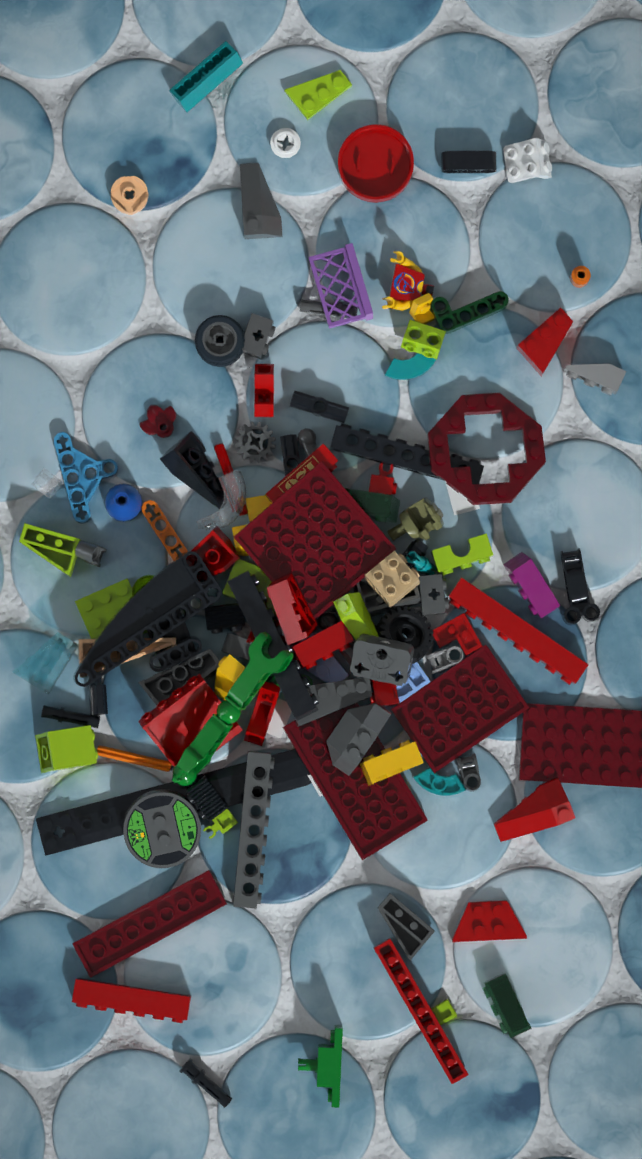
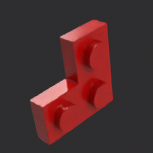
M465 613L433 629L432 636L439 648L457 640L466 656L483 647Z

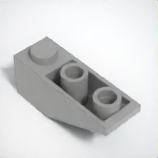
M609 363L566 365L563 370L566 372L567 377L574 380L577 378L584 380L583 383L593 388L597 386L601 388V392L607 395L617 393L626 374L625 370Z

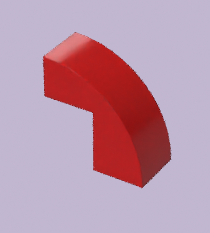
M255 364V417H274V364Z

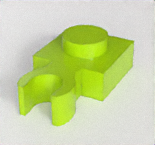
M227 808L212 819L215 824L205 827L203 831L212 829L213 835L209 837L211 839L218 830L224 834L235 826L238 821Z

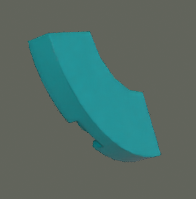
M419 353L409 360L394 358L385 376L395 380L413 379L426 373L434 365L436 359L427 358Z
M430 767L413 777L423 789L436 795L449 796L466 790L457 774L441 776L434 773Z

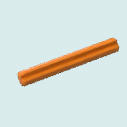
M101 745L97 747L99 756L169 772L172 764L169 761Z

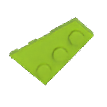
M338 70L287 88L284 92L308 121L352 87V84L343 72Z

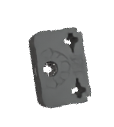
M361 634L354 643L350 671L357 677L402 686L403 683L406 684L411 673L414 647L409 643Z

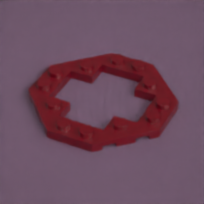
M501 393L461 395L427 435L431 472L446 481V484L457 493L465 496L472 505L512 503L521 490L526 487L546 463L542 426ZM501 413L503 431L522 430L526 463L508 464L509 482L472 484L470 466L451 468L447 434H463L466 432L464 415Z

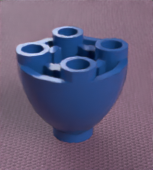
M124 483L115 485L106 494V511L115 520L131 521L138 516L142 509V496L132 485ZM122 496L126 499L125 503L123 504L119 503L118 499Z

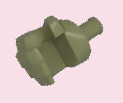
M425 497L400 513L401 523L387 532L393 541L405 533H408L412 538L428 540L430 539V531L435 529L437 531L443 527V513L434 502Z

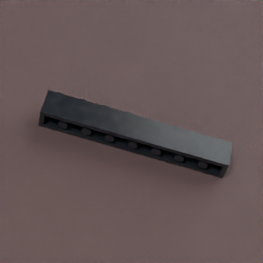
M246 571L227 581L254 637L256 638L262 632H267L272 637L268 647L270 657L275 658L283 650H289L293 653L291 645H287L282 637L284 634L281 626H277L274 621L277 617L273 609H268L265 603L268 601L263 591L260 592L257 587L260 583L256 575H251L249 571ZM292 659L285 671L273 673L295 719L300 720L318 711L316 705L319 702L315 694H310L308 690L310 684L306 676L302 677L300 670H302L300 663L297 659Z

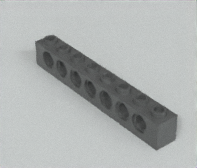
M248 751L233 907L257 909V904H261L262 893L258 892L259 885H263L264 873H260V867L265 864V854H262V846L267 844V835H264V827H268L269 815H266V808H270L271 796H267L268 788L272 789L273 777H269L270 769H274V758L271 757V753ZM263 767L265 769L264 776H255V768ZM255 786L263 788L261 796L253 795L252 790ZM254 805H258L262 809L261 813L257 816L252 815L250 812L251 807ZM257 825L260 831L258 834L252 835L248 831L249 827ZM255 844L258 847L257 852L249 854L247 852L248 845ZM253 863L256 866V870L253 873H247L245 866ZM245 883H252L254 890L249 893L245 892L243 886Z

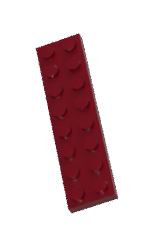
M210 870L72 944L91 978L227 905V902Z

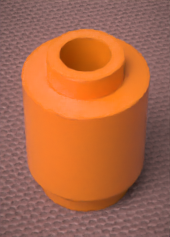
M585 266L575 267L570 275L572 285L577 288L586 286L591 277L589 269ZM578 274H582L584 278H579Z

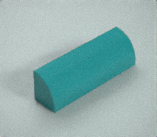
M225 41L169 91L178 104L188 112L238 69L243 62L238 52Z

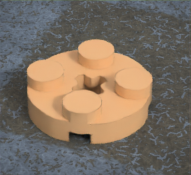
M136 176L120 177L112 185V203L122 213L133 215L140 212L148 202L147 186L143 180ZM134 191V198L126 199L125 192Z

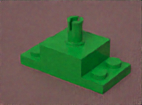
M335 1025V1030H331L330 1043H334V1045L318 1044V1057L316 1059L298 1058V1064H306L298 1065V1071H315L317 1073V1087H332V1089H328V1102H331V1107L339 1108L343 1036V1026Z

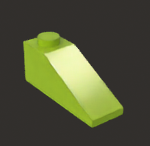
M360 592L346 594L333 602L340 619L356 640L361 634L379 637Z

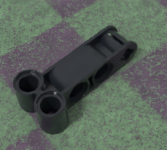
M577 548L576 551L564 553L560 551L569 608L563 613V621L568 625H575L582 617L587 622H593L599 617L600 609L597 605L590 604L580 548ZM586 609H594L596 612L595 617L589 618L586 615ZM569 611L576 613L577 619L575 621H570L567 618Z

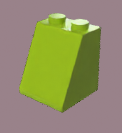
M91 725L35 735L41 773L97 763L98 752L94 747L95 733L91 729Z

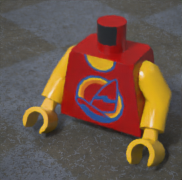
M393 251L397 255V259L390 258V261L399 264L395 266L390 297L382 298L388 304L382 306V308L404 311L411 308L413 301L421 297V294L430 293L433 296L434 285L424 284L425 274H423L422 269L412 260L405 257L402 252Z

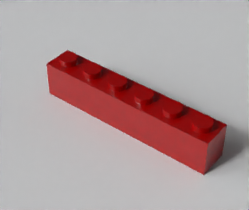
M76 978L72 1002L76 1003L77 1007L82 1008L92 1005L95 1006L96 1010L101 1011L111 1008L114 1009L115 1013L126 1014V1011L134 1012V1016L145 1017V1014L153 1015V1019L164 1020V1017L172 1018V1022L183 1023V1020H188L191 996Z

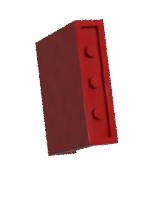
M198 674L191 677L182 688L173 691L169 698L160 701L151 712H146L138 722L175 767L184 750L190 746L212 715L217 714V708L221 701L202 676ZM237 722L232 724L233 727L217 750L243 731Z

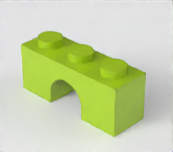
M487 533L467 540L469 553L464 557L456 556L452 552L450 545L432 550L431 554L437 573H442L444 576L453 573V569L458 567L461 570L472 567L471 563L479 561V564L489 562L490 557H493V552Z

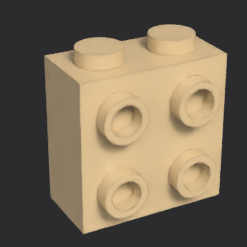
M395 551L365 574V580L390 608L420 584L419 573L414 568L410 569L406 564V558L401 553L398 555Z

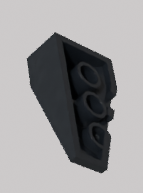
M190 431L173 445L160 460L175 477L221 510L230 501L231 497L221 478L217 477L212 469L215 466L212 461H208L204 445Z

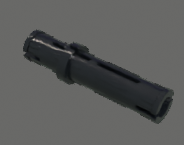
M44 705L41 714L42 718L58 720L60 723L64 721L84 726L91 725V727L97 729L100 722V716L68 711L63 707L58 709Z

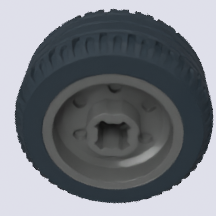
M225 315L209 317L199 325L196 331L195 346L202 360L212 366H229L235 363L243 354L242 348L245 345L244 331L240 324L231 317ZM217 339H223V343H217Z

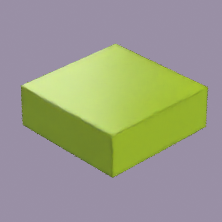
M448 999L431 1008L440 1025L457 1016Z

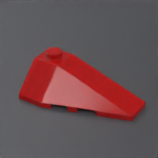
M218 526L191 550L201 557L212 576L226 571L240 558L231 540ZM188 555L186 562L192 566L195 564L196 559L193 555ZM204 571L197 573L198 581L206 579Z
M555 778L539 785L531 795L525 797L519 805L509 810L494 823V827L500 842L561 825L576 817L559 778Z

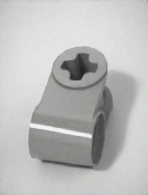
M453 646L425 656L426 659H429L433 669L431 671L432 674L461 662L463 659L462 649ZM452 650L460 652L458 660L450 659L449 653Z

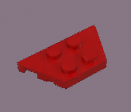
M507 900L468 902L452 942L527 939V935Z

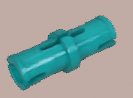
M415 551L408 553L412 558L407 556L406 560L413 564L416 570L423 571L426 575L435 574L431 569L436 571V566L431 564L426 557L418 555Z

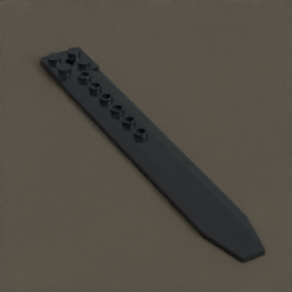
M295 749L271 755L274 758V769H270L269 777H273L272 789L268 788L267 796L304 787L312 783L308 777L310 773ZM247 762L199 774L194 782L205 775L228 807L243 803ZM263 767L255 768V776H264L265 769ZM170 782L36 818L45 856L124 835L125 815L131 804L138 797L158 789L172 790L186 797V794H188L186 788L190 785L181 786ZM255 786L252 790L253 795L261 796L263 788ZM194 803L193 805L195 806L196 810H198L199 807L196 805V803ZM58 826H60V829L65 830L61 838L54 834Z

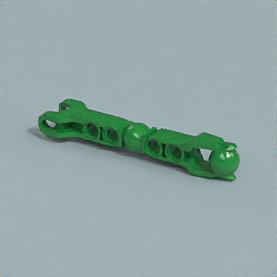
M267 632L260 633L249 647L250 662L225 697L226 700L218 705L217 714L212 715L194 741L184 750L172 772V781L174 783L188 786L195 781L197 774L211 761V757L233 727L232 724L239 720L241 710L246 709L271 674L285 671L292 661L293 653L289 650L281 651L275 658L270 657L268 647L272 637Z

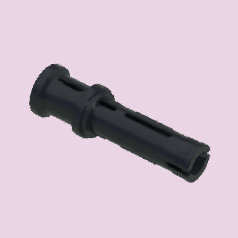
M190 1058L179 1072L187 1075L193 1084H198L225 1108L233 1098L205 1075V1070H200Z

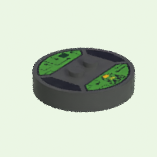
M166 789L149 791L138 797L127 810L123 825L124 840L130 853L147 866L154 868L177 866L186 861L198 846L201 836L199 814L195 806L178 792Z

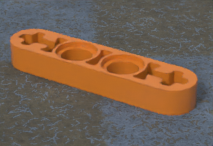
M152 500L145 501L142 505V513L172 560L174 561L178 558V554L176 551L172 554L170 550L176 549L179 545L182 546V548H179L181 554L188 552L158 504ZM148 504L150 506H155L153 510L156 515L158 513L161 514V516L156 517L152 522L150 520V518H153L152 514L150 512H145L147 510L146 506ZM158 520L166 522L164 530L156 529L155 523ZM168 536L176 538L177 542L174 546H168L165 543Z

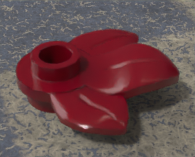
M150 405L147 410L148 419L140 423L141 429L148 435L157 434L161 438L170 437L174 431L173 423L176 419L174 408L169 406L163 410L157 405ZM163 426H167L165 430H161Z

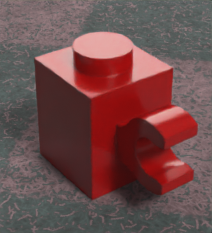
M380 463L379 475L371 474L368 495L391 499V494L395 495L397 483H393L394 478L387 477L393 472V465H390L389 471H384L382 469L383 463Z

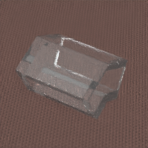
M44 468L31 485L51 499L61 488L63 482Z

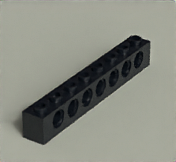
M343 423L340 426L336 425L330 446L331 450L389 466L393 465L396 468L443 480L431 472L430 464L426 466L421 463L420 459L423 456L430 458L429 450H425V446L420 444H414V446L407 445V441L402 439H396V441L389 440V436L384 434L371 435L370 431L359 428V431L351 429L352 426ZM355 436L358 442L355 445H350L347 443V438ZM373 441L376 444V448L368 450L365 447V443ZM386 446H392L394 453L386 455L383 449ZM410 451L413 458L405 460L402 457V453ZM451 454V468L470 466L472 484H479L484 468L483 465H480L481 462L474 459L465 461L462 460V456Z

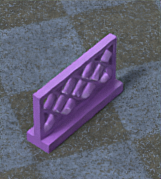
M353 243L346 244L344 248L308 257L329 329L363 319L366 321L373 319L372 307ZM343 254L344 261L341 266L332 261L335 255ZM321 259L327 262L323 270L315 267L314 261ZM330 264L338 268L334 277L325 272ZM341 270L349 274V279L346 283L337 279ZM323 275L332 280L328 288L320 284ZM334 282L344 286L340 294L330 290ZM346 288L354 291L355 295L352 300L342 296ZM328 293L337 297L333 305L325 302V297ZM340 299L349 303L345 312L336 308ZM353 305L359 309L361 315L351 316L347 312ZM333 310L342 314L339 321L331 322L330 315Z

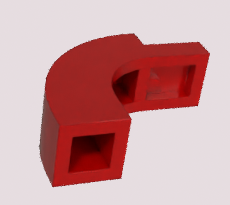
M265 682L260 688L244 741L259 746L263 745L280 694V687L275 683Z

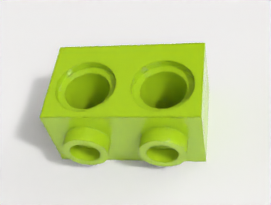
M409 320L401 348L409 352L422 354L427 358L437 359L446 331Z

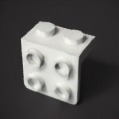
M533 138L510 144L503 148L509 183L535 177L542 179L552 178V164L549 161L548 154L550 148L547 140Z

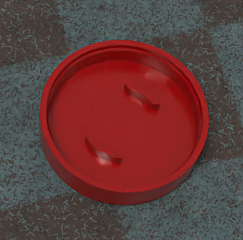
M377 124L363 126L352 132L340 148L338 155L340 179L353 196L363 201L378 203L395 198L404 191L413 174L414 156L411 146L401 133L391 127Z

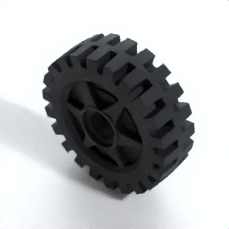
M406 606L402 609L401 607H396L389 610L381 618L376 631L379 637L411 644L414 647L412 662L414 664L421 660L431 648L434 639L432 636L433 629H430V622L426 623V616L420 617L422 614L420 611L415 613L414 608L408 610Z

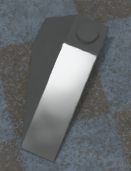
M259 163L240 164L244 238L283 237L281 216Z

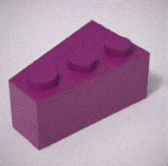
M521 552L503 564L509 573L508 576L511 581L520 589L518 592L521 597L529 602L528 608L533 615L537 614L540 618H543L560 606L536 565L526 554Z

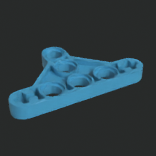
M60 432L54 437V445L73 517L78 523H86L91 517L88 503L102 479L116 475L118 465L112 459L97 462L75 449L70 436L65 432ZM61 436L68 439L65 445L67 449L71 448V451L59 452V450H63L61 443L58 444ZM66 454H70L73 457V461L69 465L62 462V458ZM113 463L115 466L114 471L106 473L104 471L105 464ZM94 468L96 476L88 478L85 474L86 470ZM74 472L77 474L78 479L75 483H70L67 480V476L69 473ZM80 491L83 494L82 499L74 501L72 499L73 492ZM85 502L82 510L87 512V515L82 520L80 517H77L80 511L78 507L74 509V505H81Z

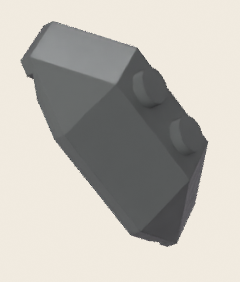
M377 703L348 709L326 741L333 766L349 776L371 747L392 713Z

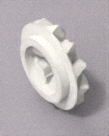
M281 128L272 135L270 145L275 155L281 158H291L299 151L301 141L299 135L294 130ZM288 136V143L291 145L287 146L284 151L283 144H280V142H284Z

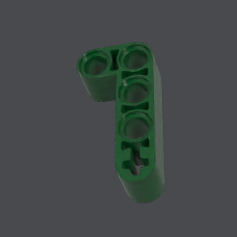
M499 291L452 311L444 297H436L432 301L431 312L435 316L439 329L446 331L445 334H449L503 311L508 305L509 298L506 293ZM498 297L500 300H504L502 305L496 303L493 305V310L491 309V304L495 303ZM438 302L443 303L445 309L438 311L434 305ZM479 305H485L487 307V312L480 313L477 310V307ZM467 312L470 315V319L463 321L460 318V314ZM444 320H450L453 326L451 328H445L442 325V322Z

